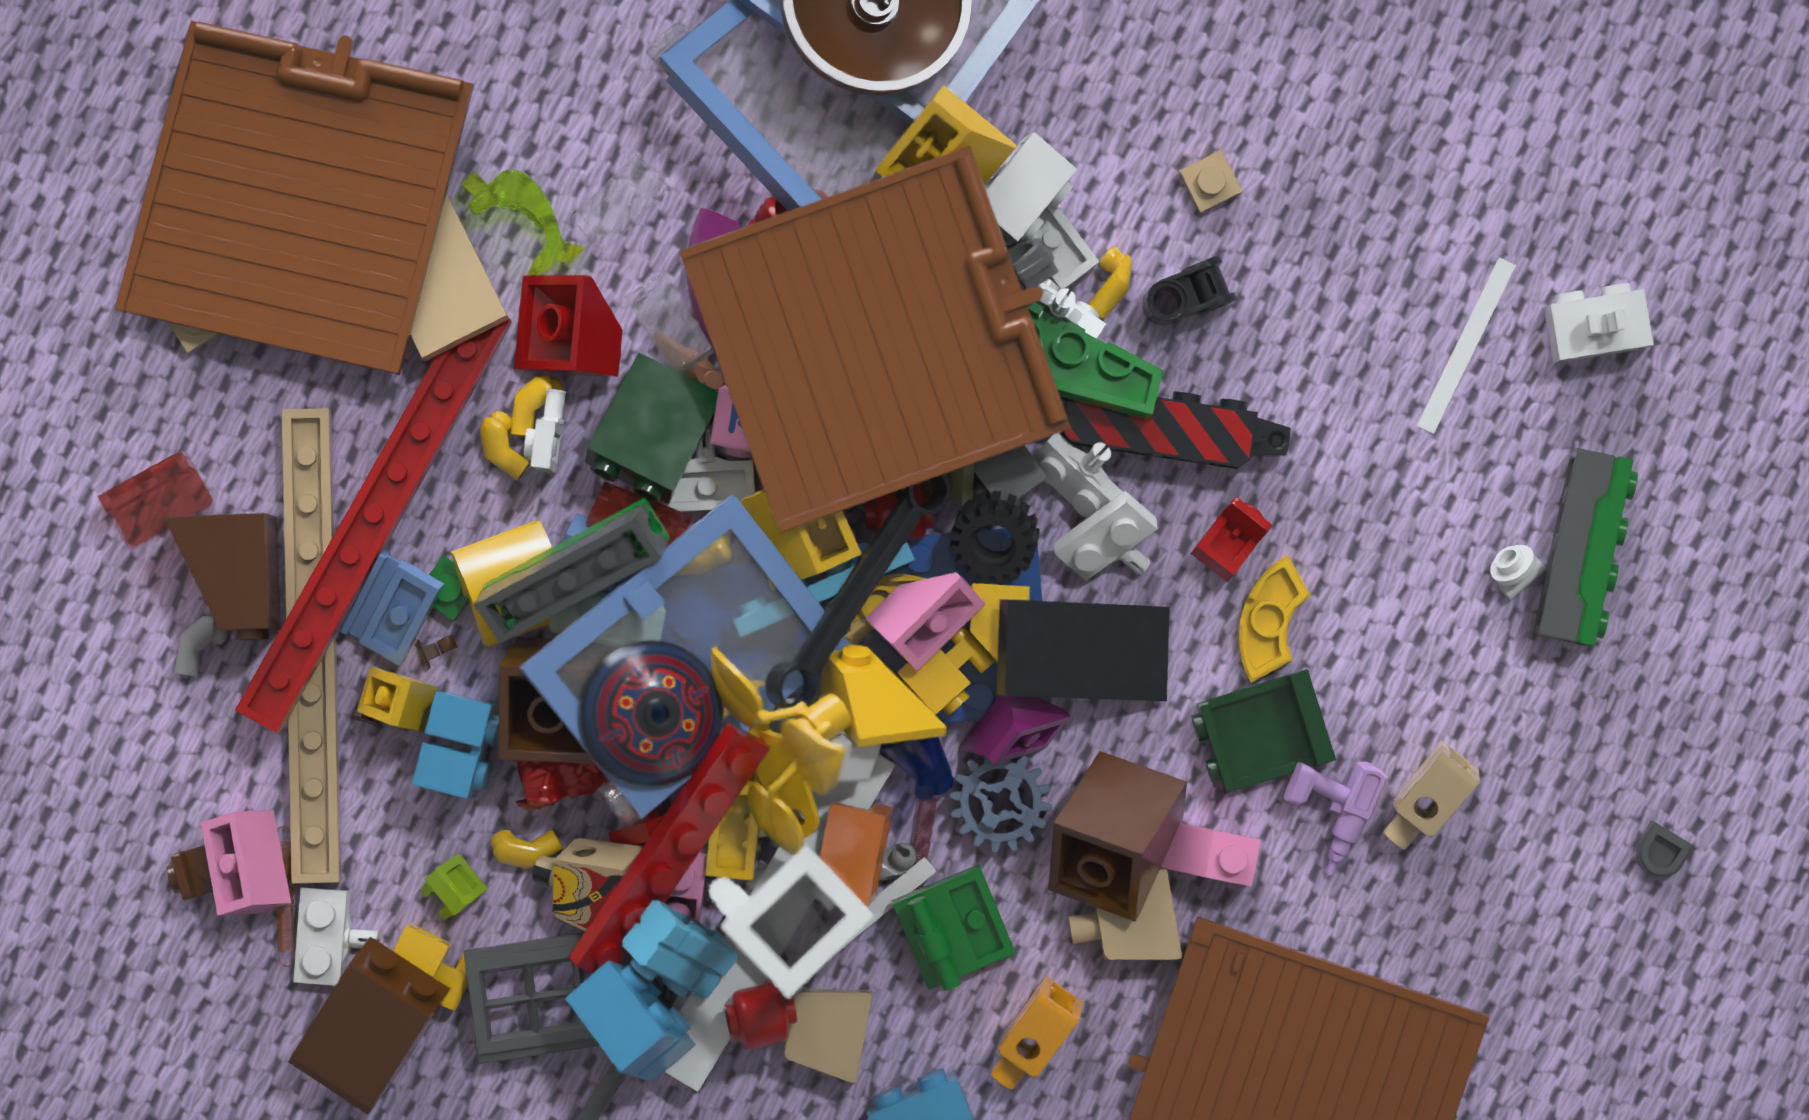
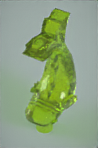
M505 170L487 184L474 171L461 183L474 197L468 203V207L471 208L470 211L474 215H482L485 213V210H489L493 206L502 209L510 207L511 210L519 209L521 214L527 215L529 220L534 221L535 226L545 232V247L532 262L529 275H540L551 266L554 260L571 262L574 257L585 249L584 246L573 245L564 241L560 234L554 210L546 194L534 179L525 172Z

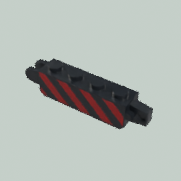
M1174 391L1172 399L1157 397L1151 420L1060 397L1071 429L1063 431L1061 434L1072 445L1092 448L1094 444L1101 442L1106 444L1103 450L1109 447L1111 451L1231 469L1240 468L1251 457L1286 456L1289 448L1291 428L1258 418V412L1247 410L1248 402L1221 398L1219 406L1201 404V395Z

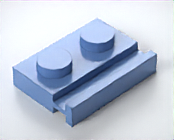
M385 549L378 556L340 632L345 635L350 633L360 639V644L400 666L409 654L444 583L404 560L402 562L390 556L391 552Z

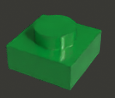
M443 555L429 574L444 583L433 607L452 621H456L470 600L463 594L454 562Z

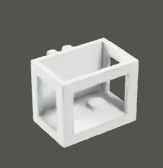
M807 844L751 898L739 885H734L735 881L725 877L721 879L717 877L716 881L713 880L712 885H709L710 890H708L712 902L715 901L716 906L728 918L720 927L788 998L874 917L869 909ZM807 873L816 883L810 889L813 895L829 911L837 905L846 915L790 967L752 925Z

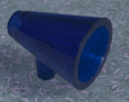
M939 736L881 744L880 749L915 780L914 794L919 800H929L933 795H941L953 786L954 777L952 776V770Z

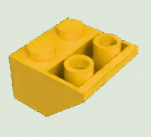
M943 85L887 152L875 171L882 177L970 146L985 185L1015 150L1017 145Z
M764 489L739 499L801 580L862 555L843 511L779 533ZM764 573L766 580L770 586V589H776V587Z

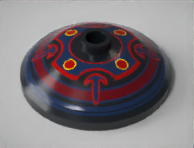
M656 640L629 643L606 655L597 663L586 679L578 706L581 736L593 759L612 776L622 781L642 786L670 784L683 779L698 769L720 734L723 715L722 700L716 689L712 674L706 665L685 648L669 642ZM656 705H661L666 713L664 720L660 723H655L651 718V711Z

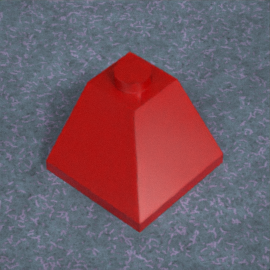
M523 275L514 369L581 376L618 377L623 329L592 276Z

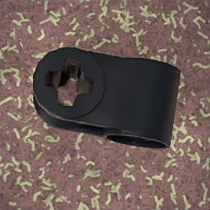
M1220 255L1189 266L1180 273L1153 284L1144 295L1142 302L1143 313L1147 319L1156 325H1171L1196 314H1205L1236 301L1235 293L1229 292L1219 266L1222 264ZM1158 291L1172 293L1177 300V310L1173 314L1168 315L1159 312L1153 302L1155 293Z

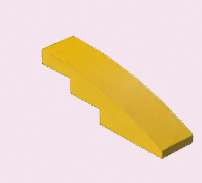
M749 680L756 690L765 685V681ZM723 707L722 719L730 714L725 707ZM758 721L747 732L760 737L765 731L770 730L771 722L761 723ZM756 771L709 838L705 876L751 881L754 879L759 826L750 811L747 795L750 786L754 783H759L763 786Z

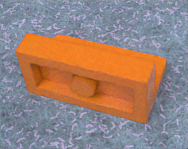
M834 802L829 807L819 858L868 908L876 899L894 807L875 803L867 810Z

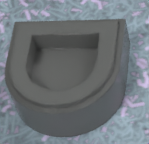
M1651 821L1638 842L1636 859L1641 869L1647 874L1661 878L1669 877L1681 869L1694 845L1656 822Z

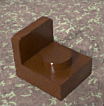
M205 845L170 855L172 865L167 866V874L174 893L181 892L183 900H188L213 892Z

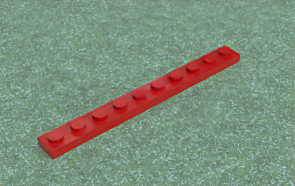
M510 319L435 356L236 706V712L272 732L280 734L364 586L378 556L385 549L512 324Z

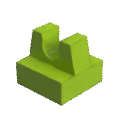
M457 853L424 879L426 882L420 889V892L425 898L435 892L445 904L438 912L444 920L452 915H457L485 893L488 888L464 858Z

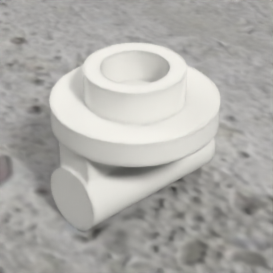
M1525 545L1509 546L1501 550L1494 559L1490 569L1491 576L1498 583L1499 589L1510 601L1546 571L1542 562Z

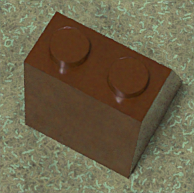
M266 513L168 517V527L219 629L232 631L233 640L269 639V630H280L281 611L277 517Z
M517 637L499 665V759L595 764L519 668L554 639ZM591 642L556 671L557 675L578 701L580 700L586 679L597 663L611 652V646Z
M1099 751L1054 821L1048 890L1136 922L1184 816L1187 781Z
M370 936L347 966L288 1063L368 1115L411 1057L449 993L450 988Z

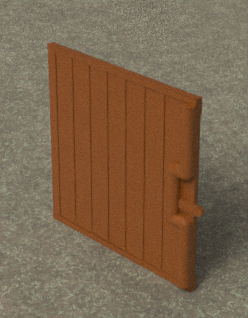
M191 21L115 309L119 312L400 375L474 88L473 83L375 60L350 57L353 41L346 35L339 38L336 51L332 53L300 46L294 42L204 22Z
M970 146L679 251L779 533L1071 429L1027 306L1040 301L1043 297V291L1037 286L1021 290Z
M1197 916L1150 1058L1139 1054H1133L1129 1058V1066L1131 1068L1144 1072L1129 1120H1454L1490 1016Z

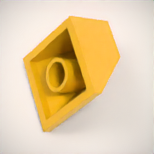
M847 645L842 650H834L823 666L819 700L828 694H834L844 703L851 717V726L845 729L844 732L857 747L946 735V726L869 647Z

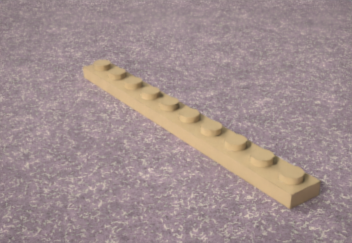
M330 408L282 409L286 618L334 536L332 420ZM335 635L288 718L292 884L341 882L337 652Z

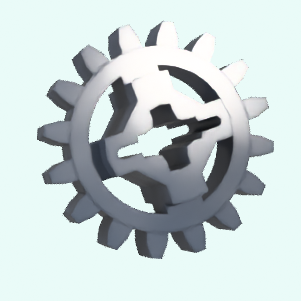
M1025 755L1020 757L1016 763L1007 760L997 764H993L988 757L984 756L985 764L981 766L970 759L967 761L971 774L968 777L956 774L955 779L963 787L961 791L950 792L949 797L960 801V807L950 813L955 818L964 817L966 822L961 826L959 832L963 835L973 830L976 833L973 845L979 847L985 839L991 840L992 852L997 853L1000 843L1007 841L1012 851H1016L1017 838L1023 836L1030 843L1034 841L1033 834L1030 831L1033 825L1039 828L1046 827L1047 824L1038 816L1040 811L1052 810V804L1041 801V795L1050 791L1051 788L1047 784H1037L1036 779L1043 772L1040 767L1030 772L1025 769L1028 757ZM1008 769L1001 781L987 784L978 779L982 774L990 770ZM1023 778L1031 789L1032 809L1022 804L1018 787ZM1003 787L1009 789L1011 792L1008 799L1021 812L1017 813L1013 810L1001 809L998 814L991 811L993 803L980 790L985 789L988 792L1000 793ZM969 793L981 801L984 813L979 823L971 815L968 802ZM1014 818L1023 823L1020 827L1010 832H993L1000 821Z

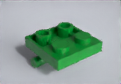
M979 864L891 900L928 990L940 985L944 991L954 989L961 984L959 977L1016 954Z

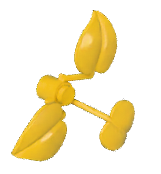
M715 646L712 648L710 657L711 674L722 704L734 718L745 726L752 727L757 723V720L761 723H766L792 716L797 717V721L794 719L785 721L781 728L782 740L794 761L775 780L768 791L759 783H754L750 786L747 795L750 811L761 830L776 844L789 851L792 855H795L804 846L803 831L791 809L778 799L779 791L797 770L802 779L817 793L826 794L833 789L840 776L846 749L827 741L851 726L850 714L844 703L834 694L826 695L810 707H807L801 701L791 708L773 712L763 710V702L757 690Z

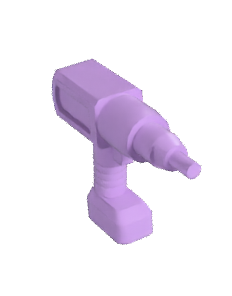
M1298 762L1285 791L1284 799L1298 806L1307 802L1311 790L1316 791L1331 800L1328 807L1330 810L1339 813L1332 830V834L1335 836L1329 848L1328 858L1330 861L1325 871L1328 875L1333 876L1337 864L1342 863L1351 844L1357 843L1366 821L1372 818L1388 777L1372 763L1356 762L1348 784L1344 786L1317 772L1311 766Z

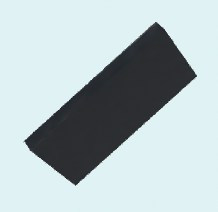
M999 599L996 696L1167 701L1170 607Z

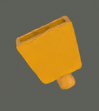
M1045 975L1001 1038L997 1051L1002 1055V1058L991 1071L992 1077L1011 1090H1014L1025 1073L1037 1078L1079 1022L1084 1002ZM1031 1038L1038 1043V1045H1028L1024 1042L1023 1039Z

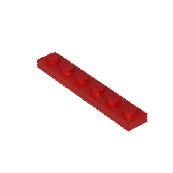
M729 723L726 724L698 769L694 771L569 955V958L576 967L595 973L607 961L620 965L624 964L630 953L623 947V939L635 923L639 924L641 922V915L653 900H658L665 904L770 750V747L762 738Z

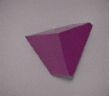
M998 696L961 743L959 749L988 757L993 764L1004 762L1045 749L1071 716L1065 709L1039 697Z

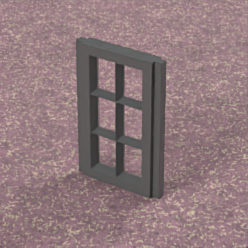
M585 932L463 950L478 1064L600 1046L580 1018L579 1022L540 1028L537 1002L566 998L584 982L583 969L576 967L569 958V955ZM629 955L622 966L625 968L627 965H630L633 957ZM572 962L575 987L536 993L532 967ZM522 968L525 994L487 1000L484 974ZM527 1004L529 1030L492 1035L488 1009Z

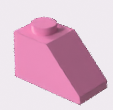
M955 572L899 585L865 619L895 651L918 671L986 603Z
M1180 823L1161 868L1252 887L1261 840Z

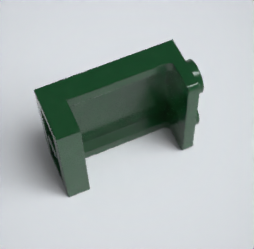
M638 352L587 448L585 462L591 466V471L602 479L615 482L618 479L633 486L634 493L649 502L658 503L661 500L670 504L675 489L709 424L712 425L714 421L718 391Z
M1308 669L1198 702L1196 706L1199 713L1191 715L1198 741L1207 740L1213 758L1205 760L1213 787L1222 785L1224 794L1233 793L1236 790L1293 773L1298 762L1313 767L1336 760Z

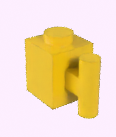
M964 626L950 638L955 646L947 654H944L939 649L918 671L907 663L897 672L935 715L943 709L949 716L970 697L964 691L970 684V681L958 669L967 660L980 673H983L995 662Z
M412 923L407 924L393 951L450 988L441 1005L456 1011L468 987L464 953L456 968L445 963L453 944Z

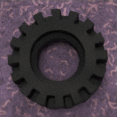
M993 491L990 499L986 498L985 492L977 494L974 502L969 499L964 503L954 522L949 539L952 540L950 545L951 555L957 554L955 564L959 569L964 565L968 566L965 575L973 579L976 572L983 574L980 583L988 584L991 576L996 577V585L1005 584L1008 575L1014 581L1020 577L1022 570L1024 572L1027 571L1034 558L1040 536V528H1036L1037 517L1035 514L1028 516L1030 506L1025 502L1019 507L1014 505L1017 496L1010 493L1007 501L1000 500L1001 491ZM984 525H998L1011 534L1013 543L1005 551H993L979 543L977 531Z

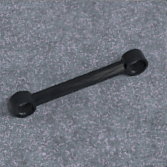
M946 474L931 479L933 484L932 495L922 506H919L914 499V485L895 491L898 500L897 504L794 660L780 662L769 671L765 680V692L767 698L774 706L786 709L802 701L807 707H810L817 702L821 693L819 672L923 514H935L941 511L948 503L951 485ZM799 670L803 677V690L794 702L788 703L783 696V683L791 672Z

